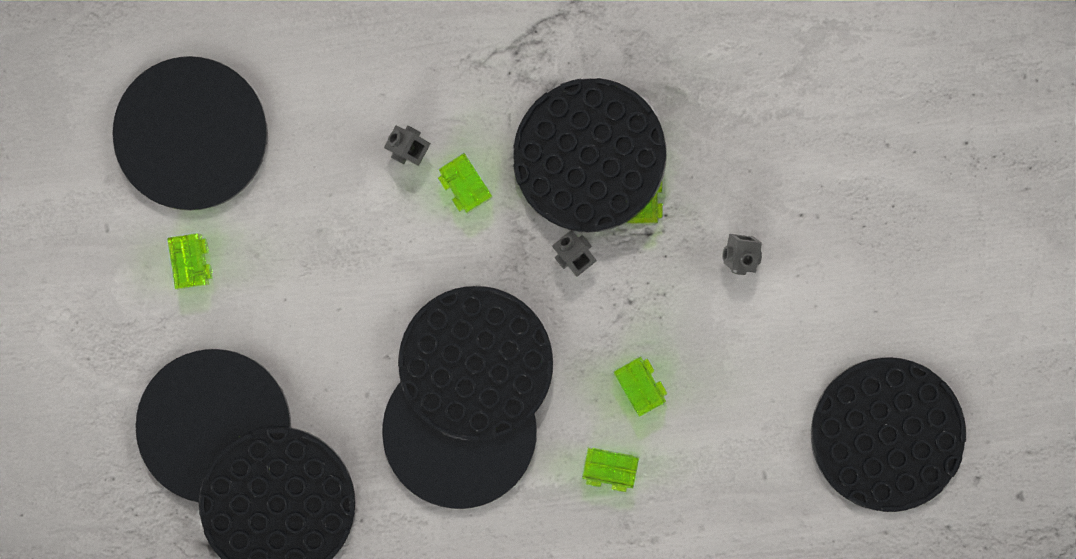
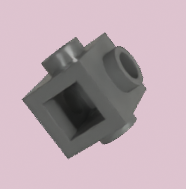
M395 125L384 148L392 152V159L402 164H405L407 160L419 166L431 143L419 137L420 131L408 125L406 129Z
M572 230L552 245L558 254L554 257L563 269L568 266L576 277L597 261L589 251L592 246L583 235L578 237Z
M729 234L727 246L724 247L722 253L724 264L734 274L746 275L747 272L756 273L757 265L762 260V243L753 236Z

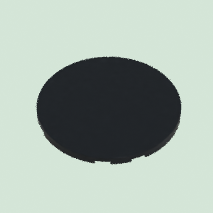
M187 56L168 59L151 66L128 86L115 112L112 135L115 155L122 172L140 193L160 205L179 210L193 211L221 205L237 196L248 186L263 162L268 140V128L263 106L258 95L241 75L220 62L203 57Z
M602 78L571 80L560 84V86L548 93H544L524 115L518 127L513 145L514 173L527 202L549 222L577 232L590 233L610 230L636 217L656 195L664 177L667 161L665 135L660 121L652 108L635 91L618 82Z
M486 286L455 288L429 301L415 314L408 324L400 344L398 356L400 382L405 397L413 410L426 424L436 431L465 441L496 439L521 427L537 412L543 403L553 374L551 343L538 316L517 297L505 291Z
M199 350L182 355L165 365L147 385L140 399L136 414L137 445L145 465L161 485L184 499L199 503V494L204 476L214 458L225 446L239 436L256 429L275 426L291 427V415L282 388L271 373L257 361L230 350Z
M880 357L852 365L828 384L820 396L813 413L811 444L819 470L830 486L840 495L854 504L867 509L882 512H898L925 504L943 491V488L955 476L963 459L962 455L966 442V424L960 403L944 380L929 368L914 361L902 358Z
M401 382L397 385L387 403L382 424L385 454L399 481L422 500L451 509H466L485 505L500 498L513 488L522 478L531 462L537 434L534 414L515 431L496 439L465 441L449 437L430 427L418 416L410 403H408Z
M281 426L265 427L239 436L225 446L214 458L201 485L199 515L204 534L212 549L221 559H333L344 545L353 524L355 491L346 465L335 450L326 442L309 432L296 428Z

